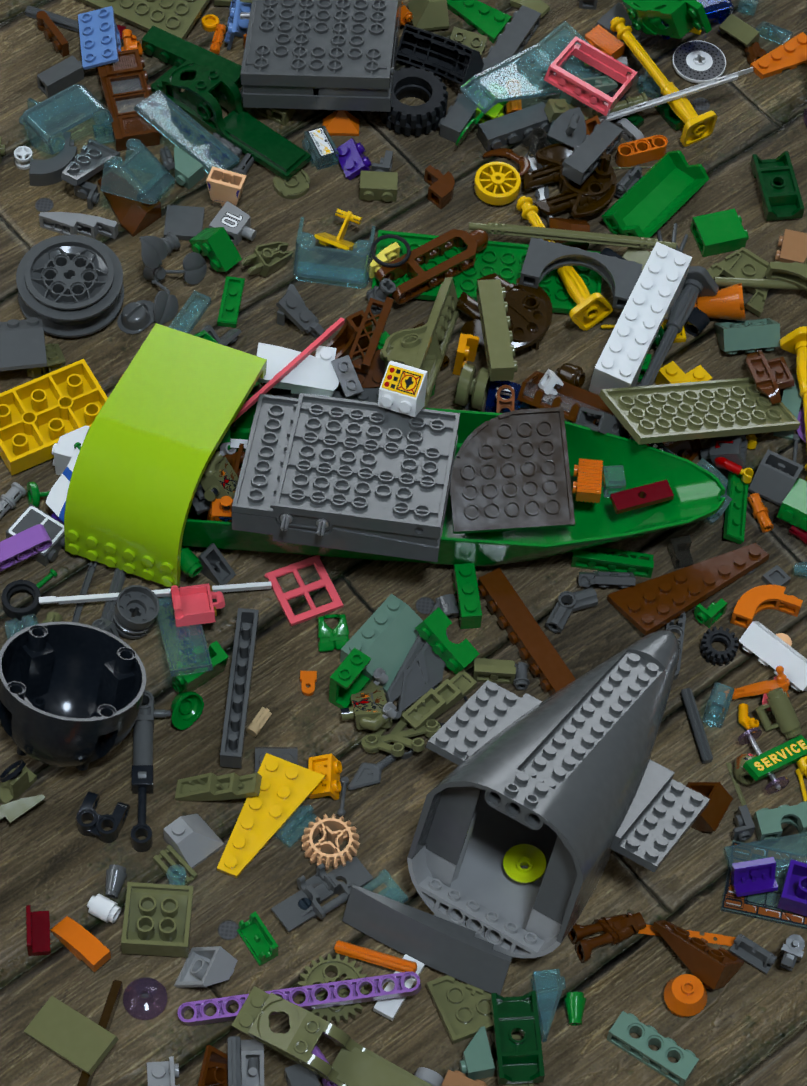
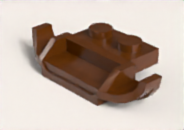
M757 350L747 355L745 359L746 366L756 384V389L765 394L770 399L771 404L780 403L779 389L795 386L793 376L784 357L766 360L762 350Z

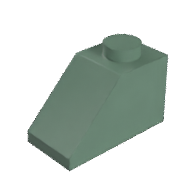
M175 146V180L179 185L189 190L204 178V165L178 146Z
M485 1026L480 1027L465 1049L462 1060L459 1061L461 1072L472 1080L492 1077L494 1075L495 1066Z

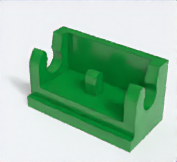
M255 911L250 914V919L244 923L243 920L239 922L237 933L257 964L261 966L278 956V945Z

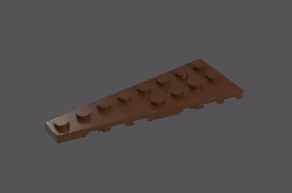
M753 543L607 595V601L646 636L769 560V554L758 544Z

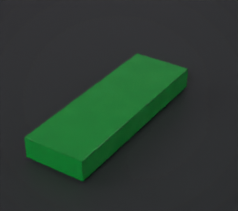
M226 276L217 326L237 327L245 278Z

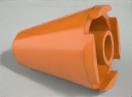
M742 283L718 290L715 296L697 298L695 307L704 312L709 318L746 321Z

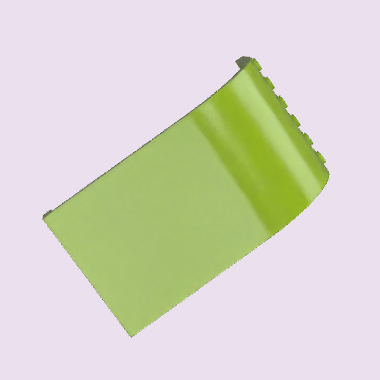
M156 323L99 411L81 446L70 479L65 504V551L102 563L111 568L124 570L128 574L154 581L166 587H172L173 585L179 587L182 539L195 492L209 461L259 378L263 379L266 375L267 359Z

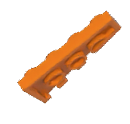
M802 32L752 62L750 67H753V72L761 79L782 73V70L795 69L797 65L803 63L807 65V35Z

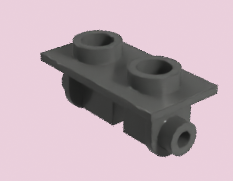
M634 166L617 183L615 196L621 198L642 177V168L640 166Z
M742 934L737 935L734 944L729 950L765 974L768 973L778 958Z

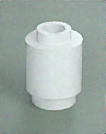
M101 894L92 896L87 904L89 908L88 913L106 923H114L121 912V907L118 906V903Z

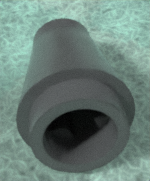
M114 864L109 865V869L106 870V897L118 898L127 877L125 867Z

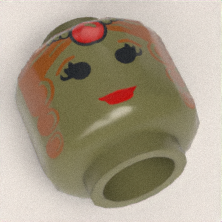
M744 753L735 760L734 774L736 779L743 784L750 785L756 783L743 767L746 761L756 757L755 754Z

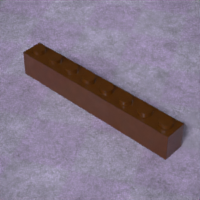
M498 568L479 577V596L485 599L489 611L496 615L499 626L506 630L510 642L517 646L521 658L529 664L531 673L538 677L544 692H548L551 696L576 680L501 569Z

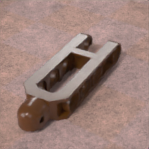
M452 229L412 250L409 259L404 264L397 267L382 266L376 272L375 278L381 282L384 278L396 280L407 274L411 279L396 287V290L392 293V298L397 304H403L443 283L445 278L454 277L473 267L476 254L488 246V234L482 229H476L470 233L464 230ZM467 245V250L427 271H424L419 266L423 263H428L430 259L438 255H443L445 251L453 247L463 248ZM406 254L389 263H398L405 258Z

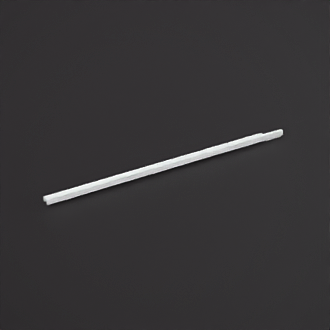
M753 67L610 113L607 116L599 117L600 123L604 119L612 121L737 80L738 76L753 72Z
M271 581L212 586L213 592L271 589L272 585ZM171 589L151 590L157 597L171 596ZM119 593L65 597L46 596L39 597V604L117 600Z

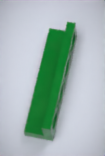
M594 546L573 551L571 567L607 572H633L634 576L651 578L654 567V555Z

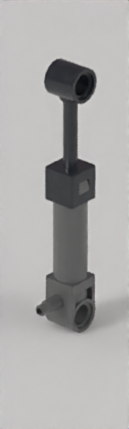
M146 690L144 691L142 703H147V705L141 706L138 717L133 725L131 785L132 794H138V824L131 829V844L134 850L138 852L150 850L153 844L152 829L146 824L147 794H153L154 718L171 716L170 710L154 709V697ZM139 836L147 837L144 840L137 839Z

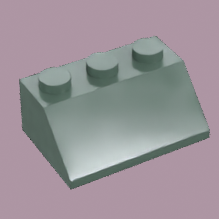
M770 318L714 323L719 348L726 352V354H736L738 350L756 352V349L759 348L771 351L775 350V347H780V324Z

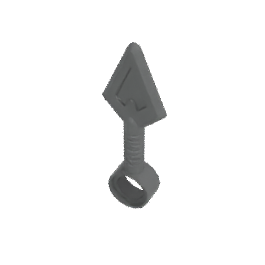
M411 748L409 752H405L400 757H395L390 753L377 764L362 762L348 785V790L380 783L381 772L385 767L398 758H410L414 750Z

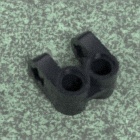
M88 791L76 816L78 831L84 836L94 835L104 843H112L119 836L128 816L130 805L118 802L112 815L106 814L102 816L95 811L100 795ZM85 820H91V821H92V822L89 823V824L83 823ZM105 827H111V828H112V829L109 830V831L103 830Z

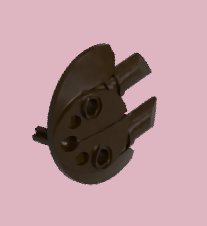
M563 143L544 147L535 154L537 162L543 168L524 173V189L526 191L548 183H557L561 194L534 202V205L547 215L565 210L571 211V216L574 218L596 214L606 208L615 195L617 179L614 169L610 164L611 154L603 152L600 157L599 166L579 185L562 175V163L567 156L570 157L574 148Z
M496 273L477 279H500L501 286L505 287L506 296L504 301L508 303V313H506V316H510V328L508 329L509 331L512 330L513 341L511 345L515 346V351L529 347L531 351L533 349L538 350L539 340L548 331L553 317L552 303L547 293L540 286L536 289L520 285V278L516 279V284H511ZM462 292L457 302V309L473 320L463 325L461 333L479 337L478 347L485 350L478 302L467 293Z

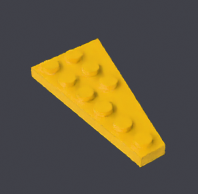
M266 753L258 770V774L262 776L259 796L246 798L217 866V871L238 878L260 850L269 843V840L284 826L298 810V807L322 783L325 775Z

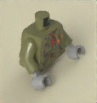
M231 442L223 443L220 447V452L217 451L213 454L200 480V484L205 490L204 497L208 501L221 499L223 496H230L234 499L239 478L226 457H223L224 455L236 452V448H231L228 451V445Z
M377 668L374 671L373 676L375 680H372L365 689L351 695L352 707L340 709L342 721L354 719L358 730L368 729L376 731L381 728H391L390 719H394L397 715L395 711L397 707L392 702L387 703L383 687L379 685L380 683L385 684L388 682V676L382 668Z

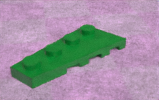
M447 0V6L451 12L463 17L464 21L468 25L472 24L476 27L481 35L485 34L488 36L489 41L493 44L499 34H502L506 24L511 22L512 16L478 0Z

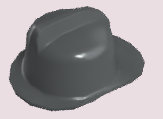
M140 300L127 304L118 316L117 322L120 330L126 334H138L154 323V303Z

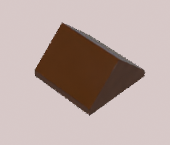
M206 1045L198 1086H228L227 1054L211 1045Z

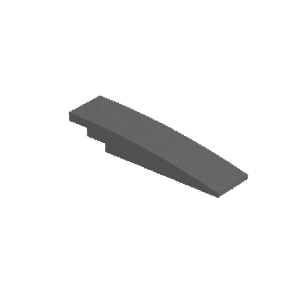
M354 884L352 885L343 922L431 968L489 993L501 994L513 957L493 950L494 944L476 938V931Z

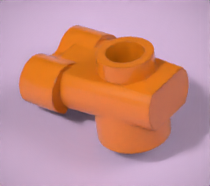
M130 29L123 30L122 40L124 46L121 47V51L138 49L139 55H142L143 49L141 43L137 41V37L132 35Z

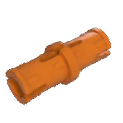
M751 494L747 499L752 507L754 518L758 520L761 531L763 533L771 531L774 526L769 518L767 507L763 505L760 494Z

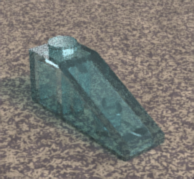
M559 969L534 971L532 974L531 982L533 991H536L542 1042L547 1041L562 991L566 989L565 978L560 976Z

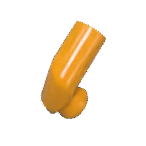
M739 704V724L747 731H755L759 727V721L748 716L749 706L747 704Z

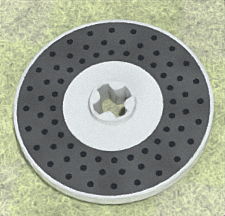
M695 40L685 42L675 50L672 64L680 77L689 82L701 84L723 75L726 67V58L723 52L715 45Z

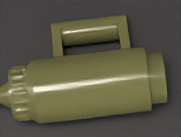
M779 687L768 692V703L755 708L764 730L769 731L779 727L787 739L797 737L802 733L801 724L786 691ZM766 708H771L777 721L776 723H770L765 712Z

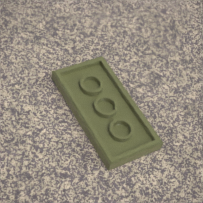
M53 996L49 998L24 1030L26 1035L90 1076L119 1040L117 1036Z

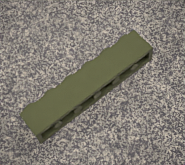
M500 279L477 280L476 295L490 381L513 380L514 372H517L518 365L517 360H513V357H515V346L511 345L513 334L512 330L509 331L508 329L510 328V316H506V313H508V303L504 301L506 296L505 287L501 286Z

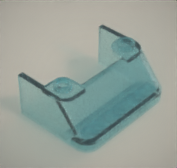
M301 217L296 240L294 277L304 282L359 289L366 287L369 282V267L372 262L371 246L375 241L376 226H372L370 241L359 240L355 242L353 251L315 246L316 239L311 233L304 232V217Z

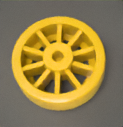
M498 161L489 162L477 170L474 190L476 195L485 203L506 205L518 197L521 177L519 172L510 164Z

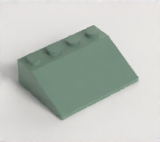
M391 594L341 648L340 662H343L354 648L369 656L371 661L362 671V674L370 678L371 682L375 680L373 676L374 671L377 668H382L388 676V682L385 684L380 683L379 685L387 693L419 634L415 627L423 620L409 605Z

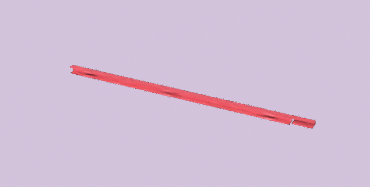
M342 317L338 319L247 400L232 423L258 401L260 394H266L345 324V319Z

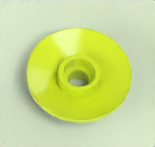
M519 844L506 852L503 858V868L512 880L520 883H531L538 880L544 874L546 858L537 847L530 844Z

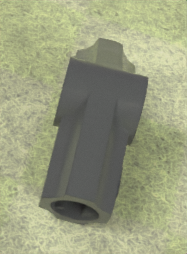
M588 588L573 593L570 591L560 593L545 626L554 633H561L569 617L575 611L598 605L595 589Z

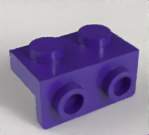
M351 138L335 149V154L346 178L349 180L361 174V170L371 171L370 166L372 163L364 155L365 148L360 142L357 143Z
M774 857L732 863L731 884L737 897L778 890V884L775 880L776 861Z

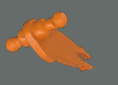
M777 666L776 672L778 676L775 680H766L736 689L733 688L724 692L725 700L765 694L779 687H782L789 697L787 691L789 690L790 681L784 674V668Z

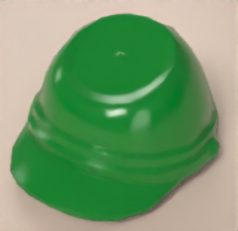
M189 691L174 697L171 704V720L177 729L185 730L189 728L200 717L204 708V702L198 693Z

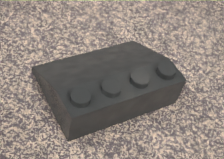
M31 317L26 320L11 319L7 322H0V371L47 366L42 318Z

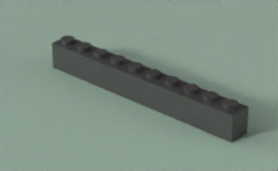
M523 5L518 11L514 12L512 21L506 24L503 34H499L496 44L490 47L488 56L482 59L484 66L480 78L468 87L464 86L463 92L457 95L455 104L449 107L446 117L440 120L438 126L440 128L439 136L456 143L467 124L475 118L477 107L483 98H486L485 90L492 84L500 85L540 26V12Z

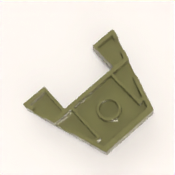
M742 247L725 257L723 261L711 265V268L707 269L712 278L720 277L723 274L726 277L766 279L765 272L769 263ZM745 288L754 294L745 308L760 317L768 289Z

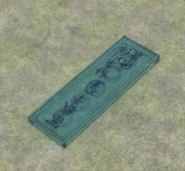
M156 91L135 105L134 110L173 144L203 164L204 170L208 174L212 166L229 170L239 163L240 158L162 91Z
M171 596L158 598L160 608L157 621L171 677L212 671V661L202 624L176 627Z

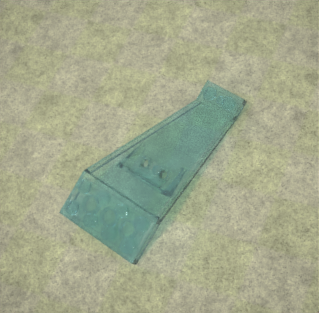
M564 21L539 43L473 76L460 87V90L484 114L498 102L561 94L562 90L544 81L542 76L547 73L549 66L575 36L588 44L590 43ZM573 55L561 67L579 79L605 75Z

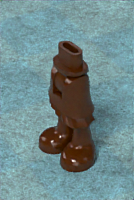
M628 912L627 914L594 919V924L579 925L575 923L568 933V937L572 943L577 942L576 953L579 960L584 963L591 958L593 949L606 944H619L632 935L637 934L639 930L646 928V923L640 912L634 914ZM598 932L601 934V935L596 936V937H593V938L583 939V938L586 937V936H589V935H592V934H595V933H598Z

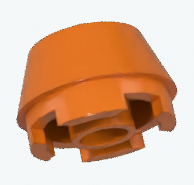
M682 974L676 976L664 988V1001L670 1012L678 1017L697 1015L706 1006L707 991L700 979L694 975Z

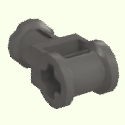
M384 278L380 282L379 287L374 286L366 293V298L368 301L370 298L385 302L386 297L396 290V285L392 280ZM372 305L370 310L373 314H380L382 308Z

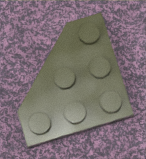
M448 975L426 983L428 992L452 1044L475 1036L480 1027L485 1026L486 1031L494 1028L490 993L468 983L464 984L456 981L455 978Z

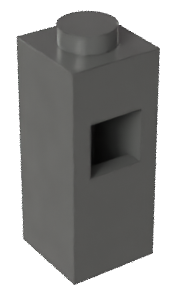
M72 55L38 74V88L47 98H50L83 80L84 69L82 62Z

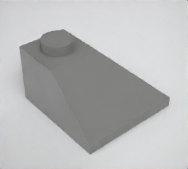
M198 814L180 816L163 829L164 841L168 845L170 844L192 869L225 846L223 841Z
M221 946L192 947L174 986L177 988L207 987L229 980L238 960Z

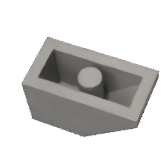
M255 1039L241 1040L242 1086H264V1044Z

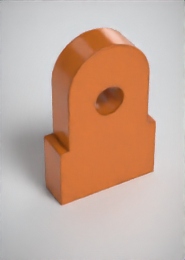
M300 671L301 691L305 696H311L315 692L317 671Z

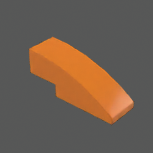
M68 916L50 930L79 961L82 960L93 972L97 971L111 959L110 950L88 930Z

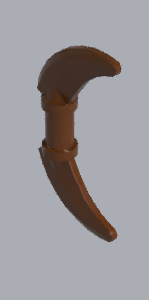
M498 148L483 154L484 158L504 156L509 160H513L520 167V177L530 170L529 159L515 154L512 149Z

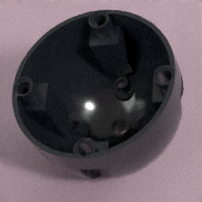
M59 621L40 623L27 627L11 636L0 650V722L6 733L17 745V753L19 755H28L48 765L76 767L78 770L85 771L88 769L89 763L113 751L131 731L142 705L146 687V671L140 657L122 639L91 625Z

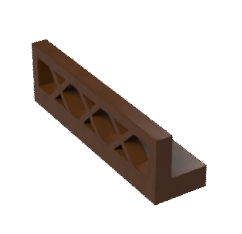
M386 297L385 302L370 298L349 353L351 360L359 354L363 359L362 365L352 363L356 371L368 374L394 299ZM372 305L382 308L381 313L374 316L370 310ZM373 321L375 330L367 332L364 325ZM367 338L369 346L361 349L358 341Z

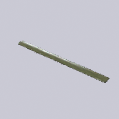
M731 762L726 763L741 805H746Z

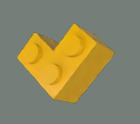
M671 361L660 368L655 383L661 385L711 381L712 377L701 365L685 374L674 361Z

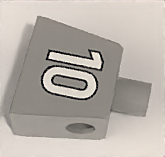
M228 201L209 224V228L224 227L234 245H238L243 238L253 241L257 233L256 230L250 228L251 217Z

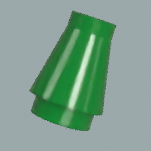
M568 992L564 1001L569 1025H582L586 1003L584 993Z

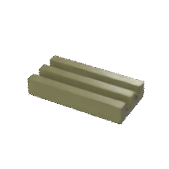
M170 844L165 850L160 851L158 856L155 855L153 857V861L166 875L168 874V877L175 885L187 886L198 878L197 873ZM168 854H170L178 862V864L190 875V877H188L182 871V869L170 858ZM163 858L182 877V879L184 880L183 883L164 864V862L162 861Z

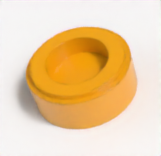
M213 14L205 15L201 20L202 28L207 32L216 31L219 18Z

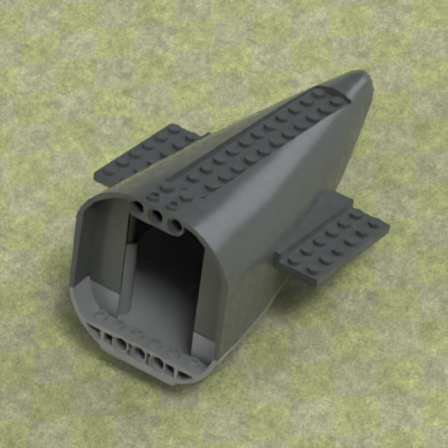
M661 630L646 635L569 683L543 702L527 693L521 698L515 693L509 692L496 683L487 680L428 740L426 748L459 765L427 794L407 857L411 880L424 903L434 912V916L476 931L475 937L494 944L493 950L516 958H537L553 952L561 945L592 896L613 850L648 870L656 872L710 801L709 798L672 779L675 772L650 760L679 660V642L671 631ZM530 844L543 852L546 858V870L538 880L531 883H520L512 880L505 873L503 858L506 852L513 846Z

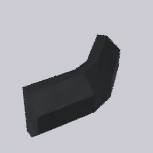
M405 24L397 49L396 60L425 68L467 87L480 78L484 63L479 51L444 36Z

